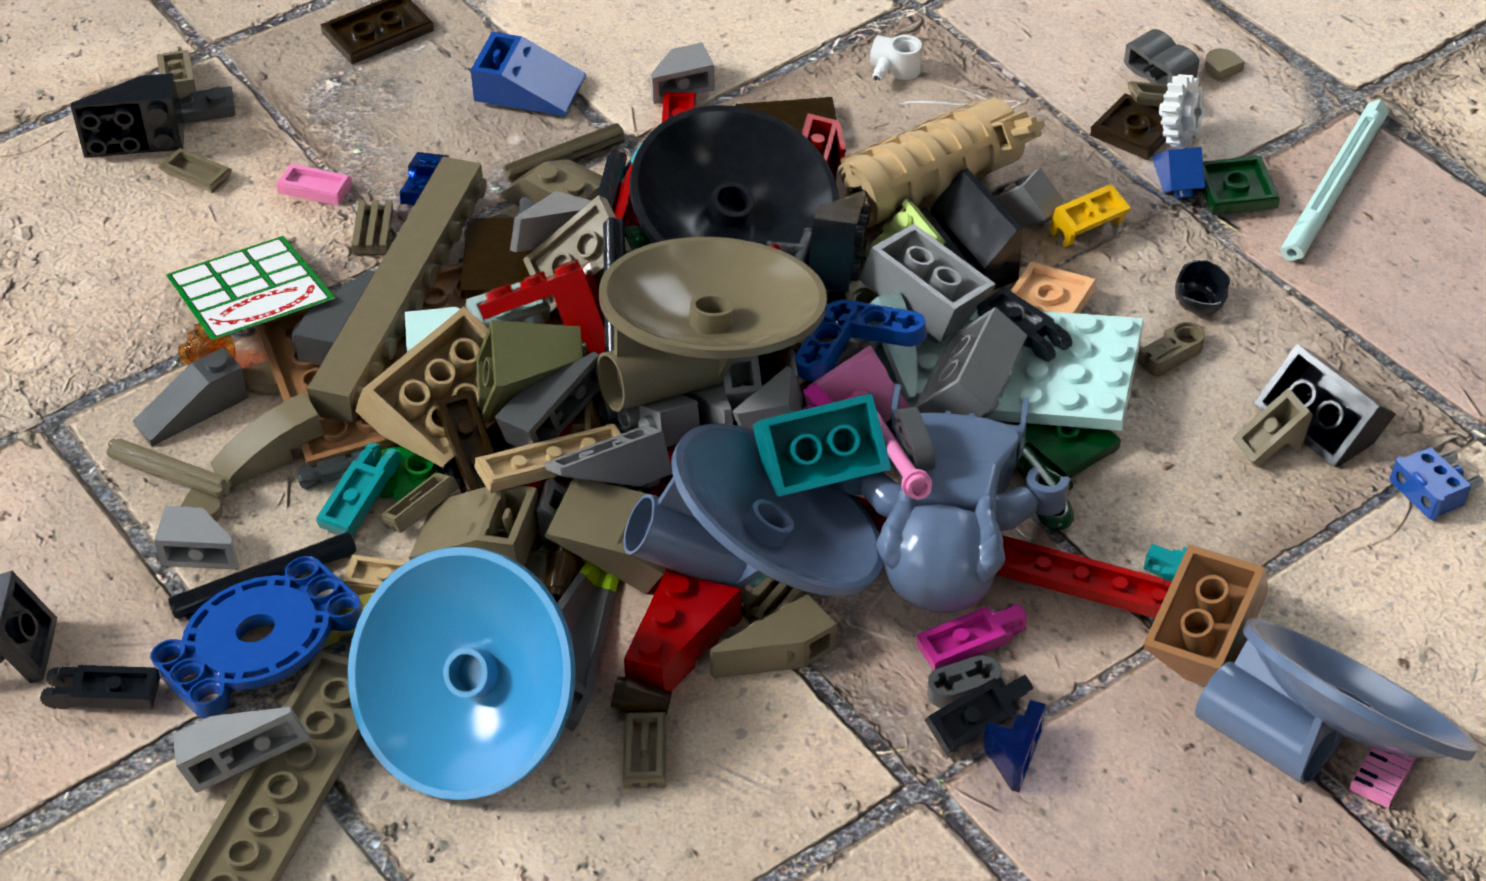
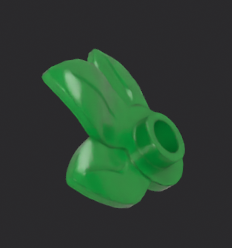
M390 447L401 452V461L393 477H389V480L378 496L382 498L394 496L395 503L433 474L439 473V466L414 452L412 453L404 447ZM389 448L381 450V458L385 455V452H387V449L389 450Z

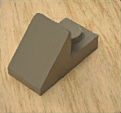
M1287 388L1232 439L1259 468L1286 443L1299 452L1313 414Z

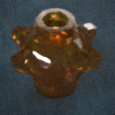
M200 323L194 324L193 331L187 332L185 343H180L178 346V356L182 365H190L192 362L223 347L235 358V344L231 335L211 340Z

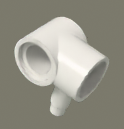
M877 35L870 54V65L875 67L872 78L880 82L886 76L888 70L894 78L900 80H911L919 76L921 72V41L912 35H899L894 38Z

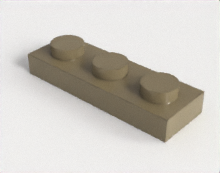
M189 50L157 54L159 74L173 73L179 98L189 96L190 92H196Z

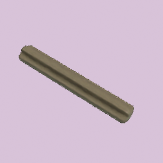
M613 123L510 162L503 166L504 176L509 183H513L521 175L546 161L567 159L572 161L622 142L625 139L624 130L619 123Z
M113 438L108 442L109 447L106 453L109 458L217 498L226 497L230 493L229 488L232 483L227 477L120 438Z

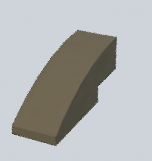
M305 392L282 402L245 427L222 448L210 462L214 472L229 478L232 483L230 488L294 460L291 449L324 435L319 415Z

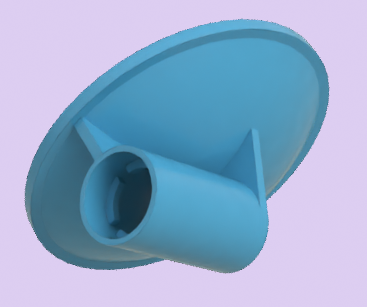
M450 547L430 551L413 558L392 572L380 584L364 607L357 622L349 652L348 689L356 723L368 748L384 768L399 781L421 793L442 799L468 800L491 796L511 788L528 777L542 764L559 740L569 717L575 691L576 670L573 643L566 620L554 597L545 585L520 563L497 552L481 548Z

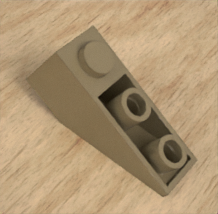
M807 594L796 601L786 603L780 610L768 617L754 621L748 628L734 636L719 641L710 649L711 675L714 678L805 668L836 650L837 623Z

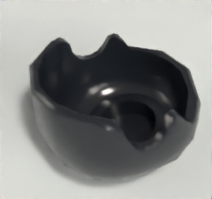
M1193 260L1185 264L1179 273L1175 283L1176 299L1189 312L1197 315H1212L1223 307L1228 298L1230 278L1220 266L1208 260Z

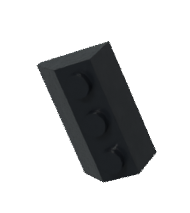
M965 168L958 173L949 187L930 207V213L968 263L995 283L993 289L995 290L1014 283L1019 279L1023 227L968 168Z
M1296 344L1253 402L1263 411L1289 388L1313 414L1303 443L1336 468L1373 445L1396 415V413L1315 352L1299 344Z

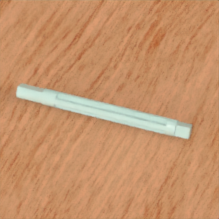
M1382 99L1367 104L1306 208L1300 215L1280 249V253L1285 260L1291 262L1305 256L1325 219L1390 112Z

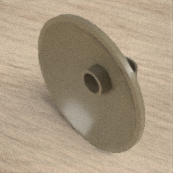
M722 237L678 238L649 244L625 254L609 266L602 276L599 286L601 310L607 320L614 326V350L601 353L597 360V378L602 396L607 405L613 411L618 412L720 385L734 358L759 356L782 350L805 339L815 331L826 313L827 294L822 280L808 265L794 256L770 246L740 239Z

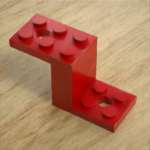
M576 259L564 263L554 269V275L546 277L544 271L524 278L520 282L521 286L512 289L510 283L497 287L485 294L487 299L479 305L483 319H487L553 295L564 325L580 326L581 341H585L587 344V355L592 352L599 355L605 352V317L599 303V288L589 262L580 265L579 260Z

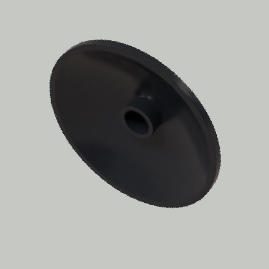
M704 106L681 112L658 125L641 144L634 159L630 175L632 207L641 228L651 241L646 245L687 237L732 238L767 245V241L800 243L803 230L805 228H812L817 207L839 199L834 175L823 155L814 144L784 121L757 110L738 106Z

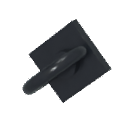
M13 571L0 574V664L6 659L29 683L44 680L58 617Z

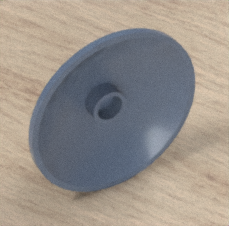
M705 424L697 426L684 434L672 455L673 478L660 498L651 494H645L638 500L628 518L623 539L624 551L628 555L688 576L736 588H742L757 577L765 574L781 583L810 593L827 596H847L862 592L870 587L880 574L884 564L876 547V542L880 535L867 510L854 495L843 492L838 484L835 483L777 497L761 463L753 429L731 424Z
M1256 618L1249 619L1243 628V634L1247 641L1236 661H1229L1216 671L1205 686L1195 710L1197 718L1302 785L1307 784L1316 776L1345 736L1388 753L1419 758L1451 757L1469 761L1473 759L1478 750L1476 742L1456 723L1383 675L1310 637L1281 625Z

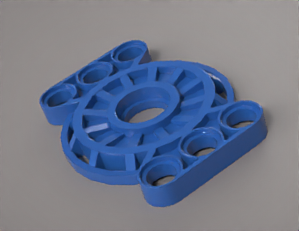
M303 556L294 559L287 565L285 576L257 577L237 583L217 593L205 602L191 617L183 632L182 640L169 639L160 642L152 649L150 659L154 667L159 670L161 679L197 716L208 718L221 715L230 705L231 690L239 691L260 688L296 673L323 648L331 630L349 631L356 628L363 611V606L358 595L313 556ZM313 571L311 575L305 578L296 579L300 574ZM333 589V592L326 596L316 597L322 591ZM354 608L352 612L346 615H337L341 610ZM274 626L272 632L259 641L243 642L240 640L244 634L256 627ZM179 655L178 658L171 662L162 663L167 657ZM199 674L194 680L181 683L185 677ZM210 694H218L215 699L200 703L204 697Z

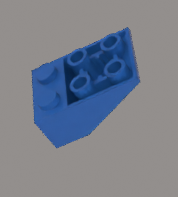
M491 32L470 70L474 101L563 116L567 115L586 77L585 72L523 36Z

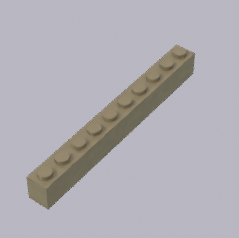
M442 157L307 388L309 400L319 416L354 423L358 416L355 410L362 389L383 373L388 360L394 358L397 344L402 335H406L405 312L421 310L425 294L429 288H433L439 269L447 263L453 244L459 242L462 228L467 219L473 217L475 205L479 198L482 199L486 193L487 181L483 178L481 163Z

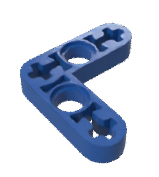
M851 300L833 301L826 306V313L820 325L813 333L806 337L796 353L795 361L798 376L806 381H816L831 371L851 337L907 347L919 345L927 337L925 318L921 313ZM872 321H883V323L878 325H868ZM824 338H836L830 342H819Z

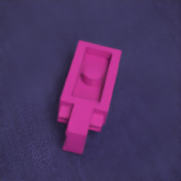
M1020 604L999 612L996 609L989 610L985 606L919 633L916 636V645L934 671L1008 643L1014 639V635L1026 630L1027 614Z

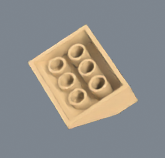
M463 306L364 387L355 412L383 437L444 468L454 459V454L438 417L435 401L472 391L479 409L476 358L488 328ZM496 421L484 423L486 429L488 430Z

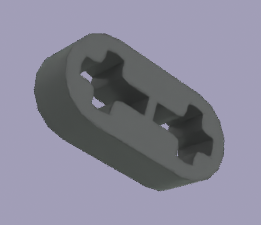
M913 406L896 410V428L905 453L916 469L924 471L934 469V448L919 409Z
M979 655L938 668L928 678V699L933 705L943 708L989 680L1000 678L1001 666L996 659L990 656Z

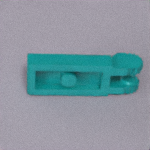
M373 442L367 444L357 460H353L316 517L319 527L337 534L349 532L353 537L386 485L389 477H393L401 461V452L389 448L381 458V446Z

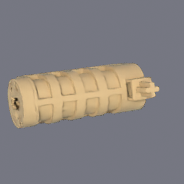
M998 98L985 99L960 106L840 159L841 165L836 173L839 197L841 199L860 191L866 192L865 203L871 204L867 228L873 227L890 219L895 213H899L903 208L902 203L906 198L917 207L922 201L939 197L949 187L958 173L965 168H968L975 177L1018 161L1023 156L1025 143L1041 136L1040 128L1045 127V123L1043 120L1037 121L1036 116L1028 117L1027 111L1014 113V110L1006 102Z

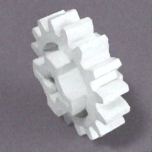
M1178 74V76H1173L1172 83L1167 84L1168 90L1163 96L1164 102L1160 103L1159 115L1162 116L1163 136L1167 137L1166 143L1171 144L1172 147L1187 148V146H1191L1193 139H1197V132L1201 128V120L1205 119L1206 107H1203L1202 86H1198L1199 79L1194 78V75Z

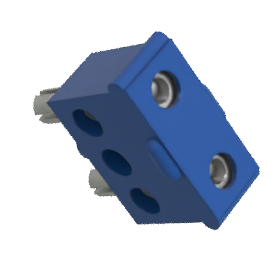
M1432 447L1404 458L1397 457L1389 478L1390 482L1432 521H1436L1438 516L1464 506L1469 491L1483 486L1484 483L1482 476L1480 477L1479 474L1464 478V471L1461 466H1451V464L1456 463L1458 460V455L1455 451L1450 450L1439 455Z

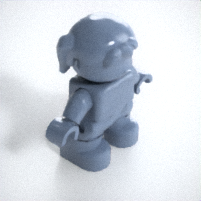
M895 384L890 430L903 448L895 422V412L900 409L901 385ZM1023 397L1019 426L975 417L976 413H970V416L951 414V411L945 410V413H920L931 438L935 453V468L926 470L932 479V488L930 494L924 499L916 500L906 496L901 487L903 477L896 466L895 469L899 483L883 472L837 483L840 490L847 494L864 495L875 511L887 518L877 539L876 547L885 563L890 585L900 598L913 606L931 612L945 613L958 612L972 607L985 597L992 586L995 574L1005 563L1004 540L1001 531L1016 528L1034 513L1052 516L1060 513L1065 508L1068 498L1069 476L1060 477V482L1056 485L1045 486L1038 483L1040 472L1035 467L1029 470L1025 487L1021 486L1005 493L1013 476L1016 463L1023 454L1029 398Z

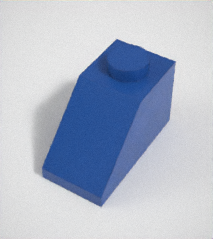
M1202 147L1171 149L1153 156V163L1163 193L1174 192V198L1195 197V191L1205 188Z

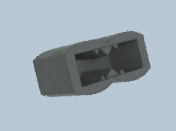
M1152 29L1126 44L1125 65L1136 75L1147 78L1150 83L1167 85L1172 83V77L1178 76V74L1194 75V78H1197L1200 59L1192 50L1183 45L1176 44L1169 35L1161 30Z

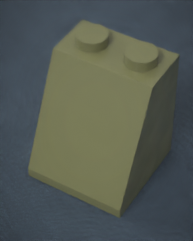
M492 320L476 358L479 412L483 422L490 423L496 421L495 416L520 390L587 356V344L585 341H581L580 326Z

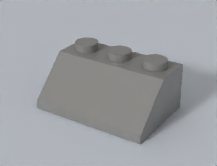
M914 223L871 247L859 281L879 296L901 292L907 310L921 313L926 321L927 333L940 342L962 329L977 310V305L983 302L995 287L993 281Z
M998 308L991 309L950 336L915 406L919 409L920 413H945V410L951 411V414L970 416V413H976L975 417H989L999 405L997 398L1000 391L1007 386L1011 379L1009 373L1012 366L1018 362L1023 354L1021 347L1027 334Z

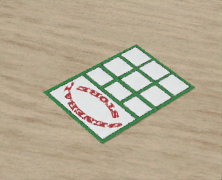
M284 236L166 274L211 340L335 299V296Z

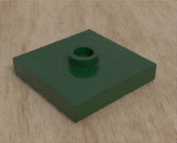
M1262 156L1203 161L1205 188L1202 191L1212 215L1279 207L1280 198Z
M1027 423L1025 437L1032 444V451L1063 477L1069 476V478H1072L1120 448L1121 439L1110 430Z

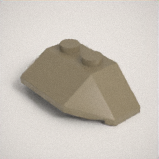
M568 159L546 161L521 175L501 192V198L520 207L519 201L522 197H527L536 204L553 192L559 191L592 201L598 195L602 175Z

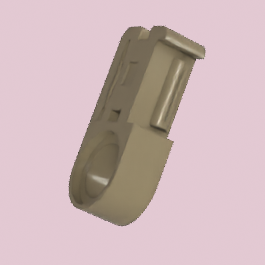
M1178 323L1165 330L1162 338L1145 347L1140 345L1136 362L1151 375L1160 376L1200 354L1203 349L1205 332L1196 323ZM1190 336L1197 341L1186 343L1181 341L1179 337Z

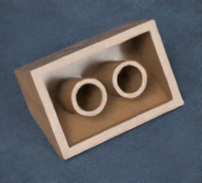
M1189 544L1144 641V649L1184 679L1206 686L1222 665L1229 661H1236L1244 647L1247 638L1243 634V628L1249 619H1257L1269 592L1266 568Z

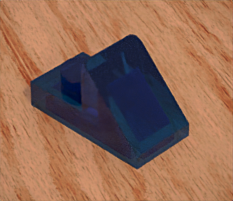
M1030 700L1025 714H1017L1012 729L992 723L985 724L984 749L1012 791L1020 793L1043 731L1046 704Z

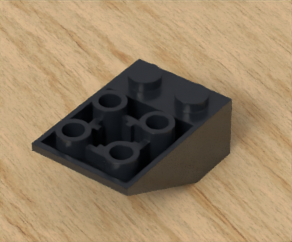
M173 73L138 76L71 103V110L84 158L183 149L185 123Z
M864 191L819 206L816 209L812 225L808 266L820 277L827 290L849 292L851 282L858 281L867 246V237L864 236L866 235L867 225H869L871 204L865 203L866 192Z

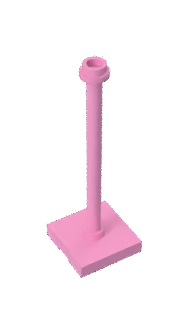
M869 345L808 386L816 383L833 402L842 401L852 394L859 397L872 393L888 456L903 477L901 482L902 490L909 498L916 500L924 499L931 492L932 479L926 471L915 468L886 424L891 419L895 383L891 381L886 373V368L871 345ZM900 392V409L910 407Z

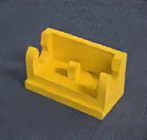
M1109 184L1056 207L1048 231L1053 238L1060 235L1063 231L1065 236L1063 247L1066 248L1072 245L1075 237L1111 220H1113L1112 224L1114 226L1122 223L1126 213L1130 212L1131 207L1115 187Z

